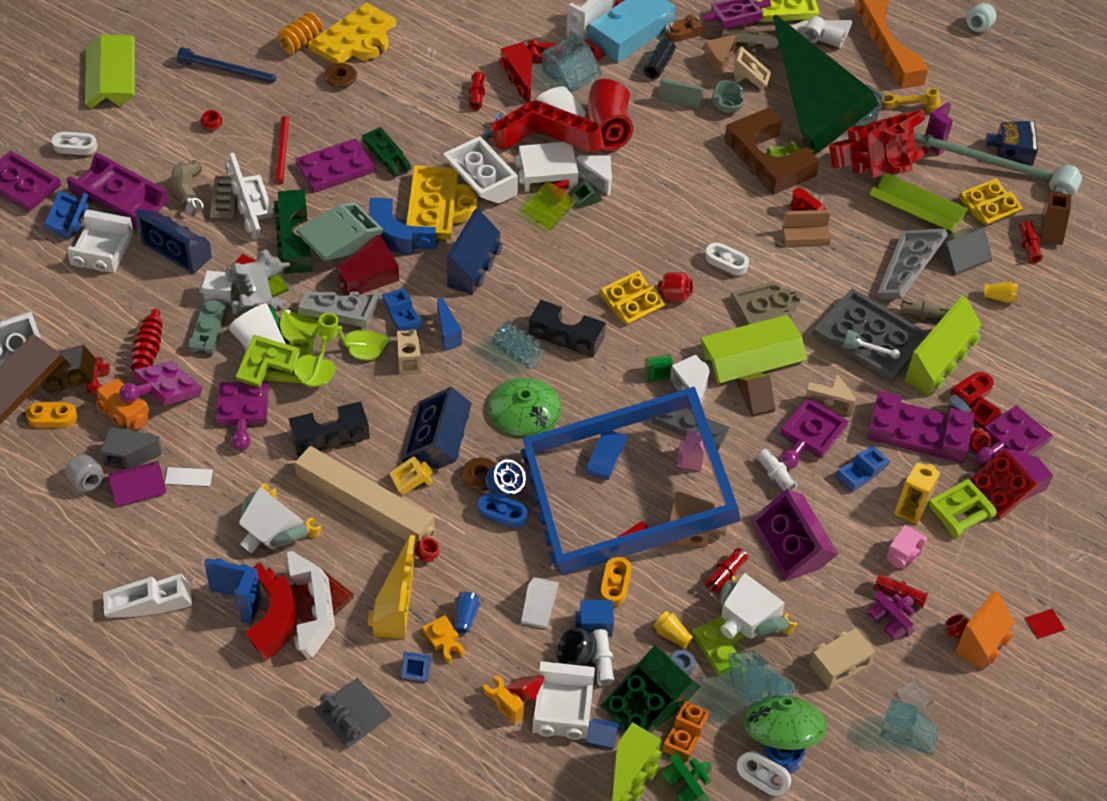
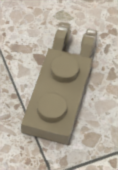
M722 29L721 38L730 35L737 36L735 45H737V42H744L746 46L751 47L763 44L766 49H775L779 46L777 35L772 33Z

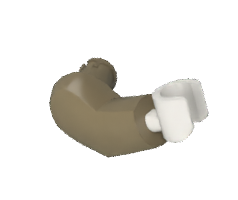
M192 160L187 164L183 162L178 163L174 166L171 173L172 192L179 202L185 206L187 212L194 210L195 213H198L203 208L202 201L196 198L191 187L192 176L202 171V165L197 160Z

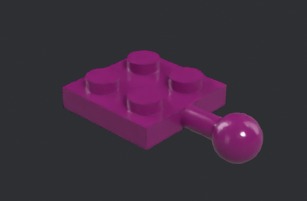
M168 361L134 370L132 379L139 385L126 383L120 388L119 394L123 401L132 403L139 398V395L149 393L164 406L200 396L203 388L180 369L176 363Z
M263 381L260 388L243 382H219L217 426L237 425L236 432L231 437V445L235 450L244 451L250 446L251 438L246 433L247 425H267L268 381Z
M806 398L781 429L780 435L796 444L791 450L781 453L779 462L784 463L787 470L794 469L799 463L798 456L804 448L823 458L847 428L849 421Z
M1015 405L984 427L983 430L989 433L994 445L990 448H980L976 452L975 458L979 465L985 466L998 454L1001 448L1032 455L1050 442L1053 435Z

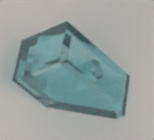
M891 698L879 737L933 755L940 729L918 707Z

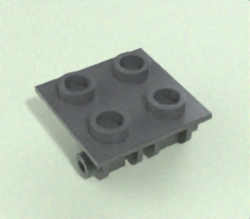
M358 678L335 694L323 693L320 697L321 704L314 709L317 715L347 748L351 747L392 716Z

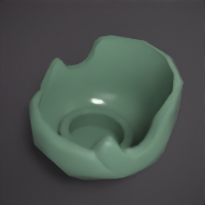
M728 80L720 81L712 94V101L715 107L723 113L731 114L738 112L745 100L742 97L743 89L735 82Z

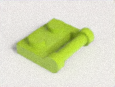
M969 479L932 498L928 504L930 509L948 527L950 535L954 538L963 535L964 530L980 521L993 518L997 513L991 502ZM976 505L980 508L979 511L960 522L955 519V517Z

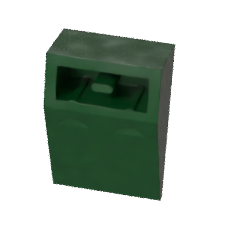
M654 645L600 706L625 731L633 722L649 733H652L681 709L685 701H688L701 686L668 654Z

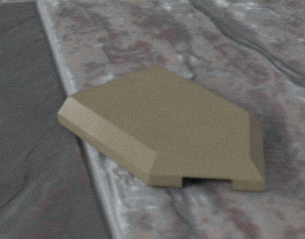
M775 282L730 293L731 301L744 325L783 315H788L791 318L803 296L802 292L787 290Z

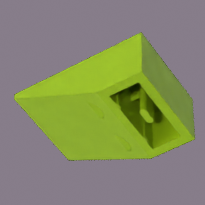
M633 722L617 743L611 801H638L645 790L644 783L648 778L652 780L660 767L657 763L662 755V752L659 751L661 739Z

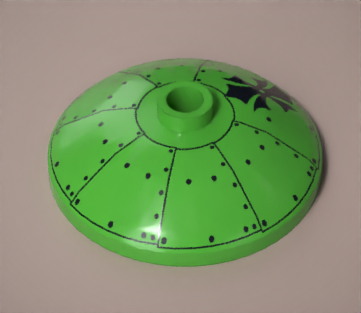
M528 377L514 378L500 384L492 392L488 403V412L491 421L500 431L513 437L526 438L554 428L561 416V400L557 392L541 380Z
M775 695L764 697L752 703L744 712L743 725L746 732L756 741L773 748L786 750L807 748L820 742L827 730V721L823 713L810 702L793 696Z

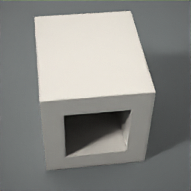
M207 270L205 279L200 281L199 291L203 294L204 303L209 300H219L225 306H232L231 302L234 301L237 284L236 282L227 281L225 272Z

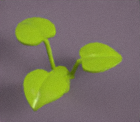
M284 309L281 315V334L289 343L290 339L314 340L317 335L322 339L319 357L304 355L297 359L294 367L296 378L303 385L309 387L323 386L334 377V363L330 360H323L326 342L332 341L336 338L337 334H339L344 347H350V355L362 361L376 359L390 342V337L364 330L352 331L346 335L345 339L342 326H338V317L333 313L322 314L319 317V321L313 317L299 315L288 309Z

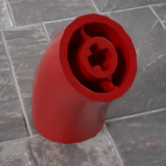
M598 79L592 83L587 105V119L600 124L604 141L602 149L607 151L618 150L625 146L633 134V123L628 114L630 93L623 84L611 79Z

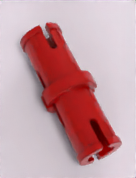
M479 71L471 75V85L468 89V94L470 95L469 108L473 111H479L482 108V98L485 95V75Z
M1029 220L1023 221L1018 226L1022 235V247L1026 249L1028 261L1032 264L1038 263L1043 259L1039 247L1040 239L1035 234L1033 223Z
M734 549L726 560L720 561L716 571L705 580L707 588L715 582L710 590L711 592L717 593L725 582L731 580L732 576L736 575V571L748 560L746 552L738 558L743 549Z
M882 574L878 575L873 587L874 590L891 596L898 594L902 599L910 596L914 600L912 604L922 609L929 594L906 585L907 582L905 581L900 583Z

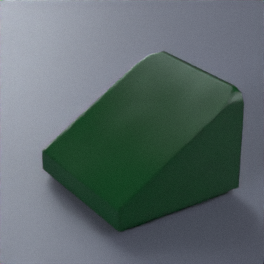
M587 179L569 192L580 209L602 201L596 189Z

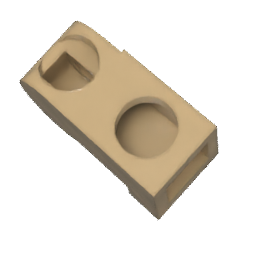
M416 329L397 331L399 375L421 373L420 349Z

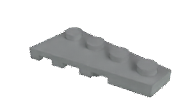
M946 229L902 231L878 290L880 300L902 299L948 236Z

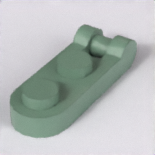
M209 300L203 304L193 336L189 340V352L205 351L206 354L214 355L226 318V308L223 302Z

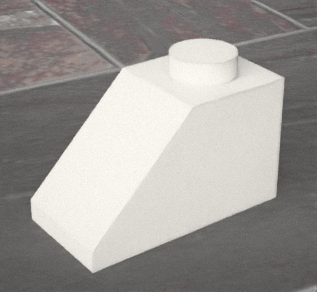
M694 355L672 365L670 381L678 391L695 386L702 405L710 373L709 368L697 355Z

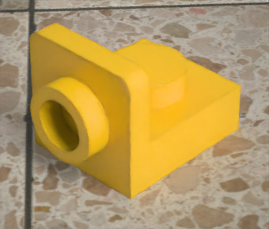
M414 456L389 472L399 493L405 495L423 482L428 486L434 484L430 477L433 473L429 465L425 461L421 463Z

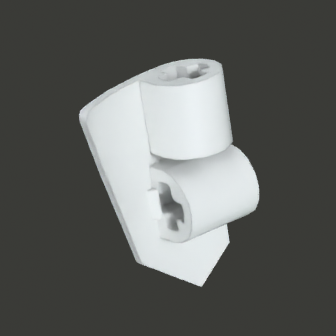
M815 16L809 20L792 25V27L812 43L820 41L841 48L851 28L852 21L823 20Z
M564 86L547 90L536 98L538 101L585 118L586 111Z
M265 303L247 311L235 319L229 327L231 333L244 346L245 352L253 335L285 344L273 315Z

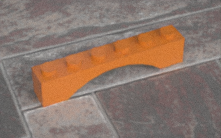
M857 0L855 2V10L860 14L863 25L870 32L871 39L875 41L878 52L884 57L886 66L890 68L893 78L897 81L900 88L924 85L928 68L922 57L899 43L888 29L885 17L889 0Z

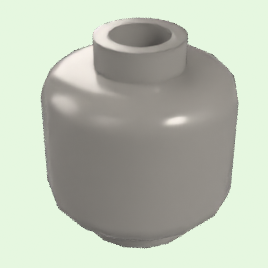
M88 455L75 456L69 461L65 469L67 480L75 489L81 492H89L97 488L104 476L102 467Z

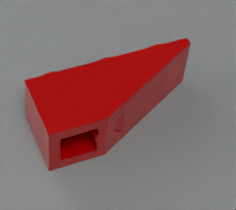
M520 42L501 48L498 62L501 70L507 73L510 83H513L517 88L519 96L523 97L526 102H530L533 55L525 43Z

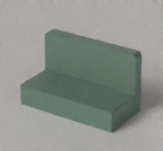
M661 79L658 100L700 109L705 88Z

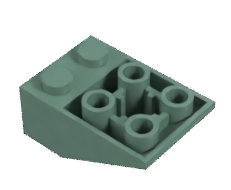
M350 202L333 207L298 228L296 233L320 258L329 260L353 255L374 236L381 235L384 229L356 202Z

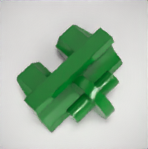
M677 753L672 755L670 759L673 763L668 765L661 773L671 787L682 779L686 780L688 785L676 793L680 801H710L697 782L700 779L704 785L711 782L710 777L707 775L712 769L710 763L707 761L699 763L696 758H693L689 761L693 769L689 771Z

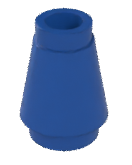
M464 591L459 592L458 597L455 598L454 629L457 632H470V628L481 605L478 595Z

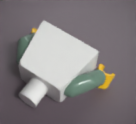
M264 483L257 492L243 501L239 524L248 530L249 533L240 545L251 554L261 542L273 550L276 547H281L306 536L316 538L320 535L321 526L313 528L316 523L314 518H309L305 526L303 524L304 521L276 499V488L269 491V485Z
M746 573L742 575L738 582L736 577L732 576L731 581L722 587L720 605L723 608L722 618L726 622L720 629L729 639H733L739 631L747 638H754L756 635H765L777 631L790 635L798 623L790 622V615L788 613L781 617L785 602Z

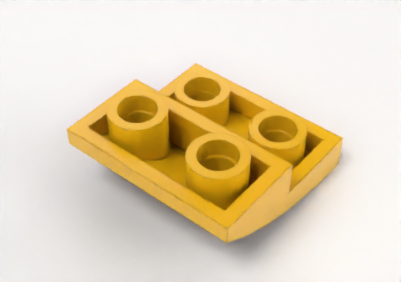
M997 178L965 190L958 196L970 213L985 225L1023 210L1013 192L1006 193Z
M639 270L601 288L599 291L610 309L626 325L666 305L654 285L650 287Z

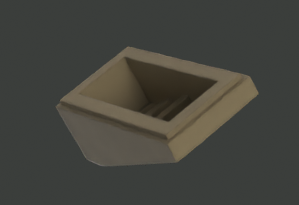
M215 176L210 216L212 221H234L237 194H233L231 176ZM217 209H229V211H217Z

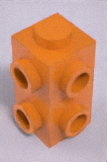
M118 378L98 388L97 407L101 413H106L112 419L117 428L135 431L148 424L149 407L147 403L139 398L132 403L123 401L119 391L124 384Z

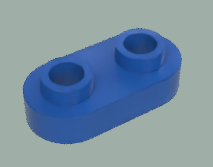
M494 493L484 494L478 501V512L484 519L510 528H519L527 521V509L520 502Z

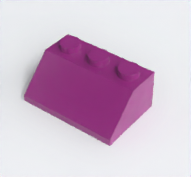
M786 489L750 519L786 581L820 570L838 555L837 550L806 498L801 493Z

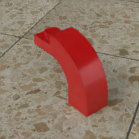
M259 562L253 568L257 569L259 583L270 596V606L266 615L258 623L245 631L263 660L267 661L280 651L290 639L297 621V603L286 577L282 575L278 578L270 567L265 569Z

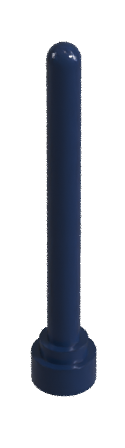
M180 47L177 54V62L180 64L197 63L272 83L276 81L274 74L196 55L190 48Z

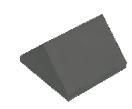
M965 228L946 237L935 252L954 276L992 261V254L984 228Z

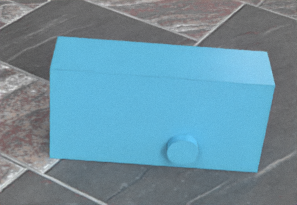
M624 0L589 23L588 40L598 46L606 56L619 63L665 32L667 24L675 20L676 6L667 0Z

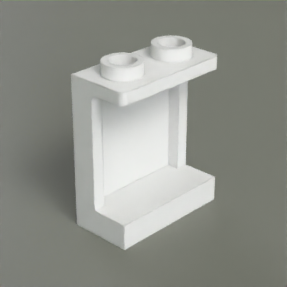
M588 0L581 7L570 3L567 13L566 36L582 44L586 38L588 39L589 23L611 10L613 0Z
M559 142L519 146V155H515L516 169L520 168V171H518L519 184H523L525 192H529L531 183L568 180L569 189H574L578 186V169L572 145Z
M86 210L83 216L86 226L75 247L69 246L67 249L70 265L115 273L134 234L131 218Z
M540 662L539 676H543L544 681L536 698L532 733H538L545 737L553 735L566 736L572 740L587 739L595 667Z

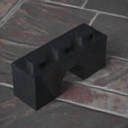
M540 300L529 318V335L594 358L605 338L606 322L584 315L579 323L567 325L561 322V306Z
M361 401L337 407L338 420L331 425L317 423L313 413L288 418L290 435L297 456H301L310 446L321 451L370 439L369 423Z

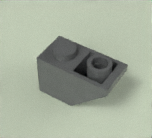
M111 427L101 449L104 466L119 469L141 465L160 456L163 452L159 436Z

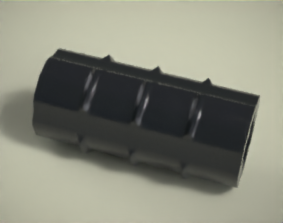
M665 38L661 39L658 45H656L655 50L650 58H648L643 69L647 77L658 79L664 72L676 49L673 41Z

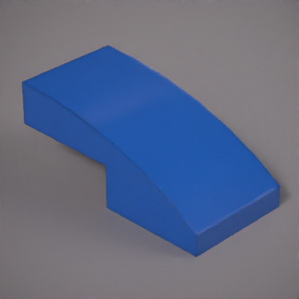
M404 288L382 294L386 309L398 331L422 328L421 319L413 309L412 300Z
M613 430L602 433L588 462L586 473L609 480L617 466L618 458L627 443L628 436Z
M871 446L858 453L854 461L839 468L835 477L853 492L883 471L889 465L890 460L874 446Z

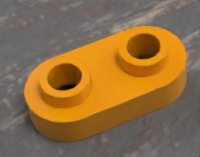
M37 402L30 405L26 410L28 423L35 428H68L73 426L78 419L75 406L65 402Z
M623 557L611 558L605 567L600 596L602 600H612V606L623 604L627 597L632 571L631 563Z

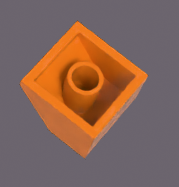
M993 590L968 622L955 651L957 655L980 670H983L988 662L993 665L1001 653L998 649L1001 645L1006 647L1014 636L1011 630L1015 620L998 592Z

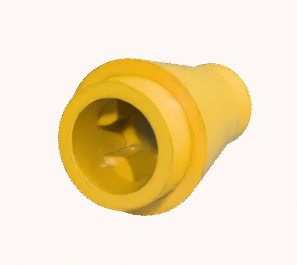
M1008 281L984 284V298L1009 304L1017 302L1018 283Z
M665 611L653 625L658 635L677 644L682 649L693 639V636L688 633L674 613L670 614L668 611Z

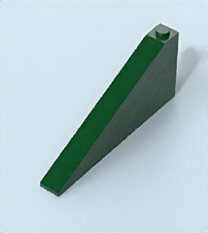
M775 14L773 16L799 129L803 135L801 140L808 149L813 148L819 153L879 104L873 90Z

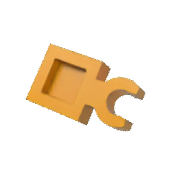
M446 615L422 626V633L434 651L437 652L443 649V658L446 663H452V657L449 654L451 652H457L461 658L464 657L463 646L456 642L459 640V635Z

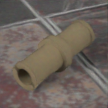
M903 298L900 308H902L900 313L917 315L921 319L928 317L941 320L950 310L947 306L929 304V301L925 300L918 302Z

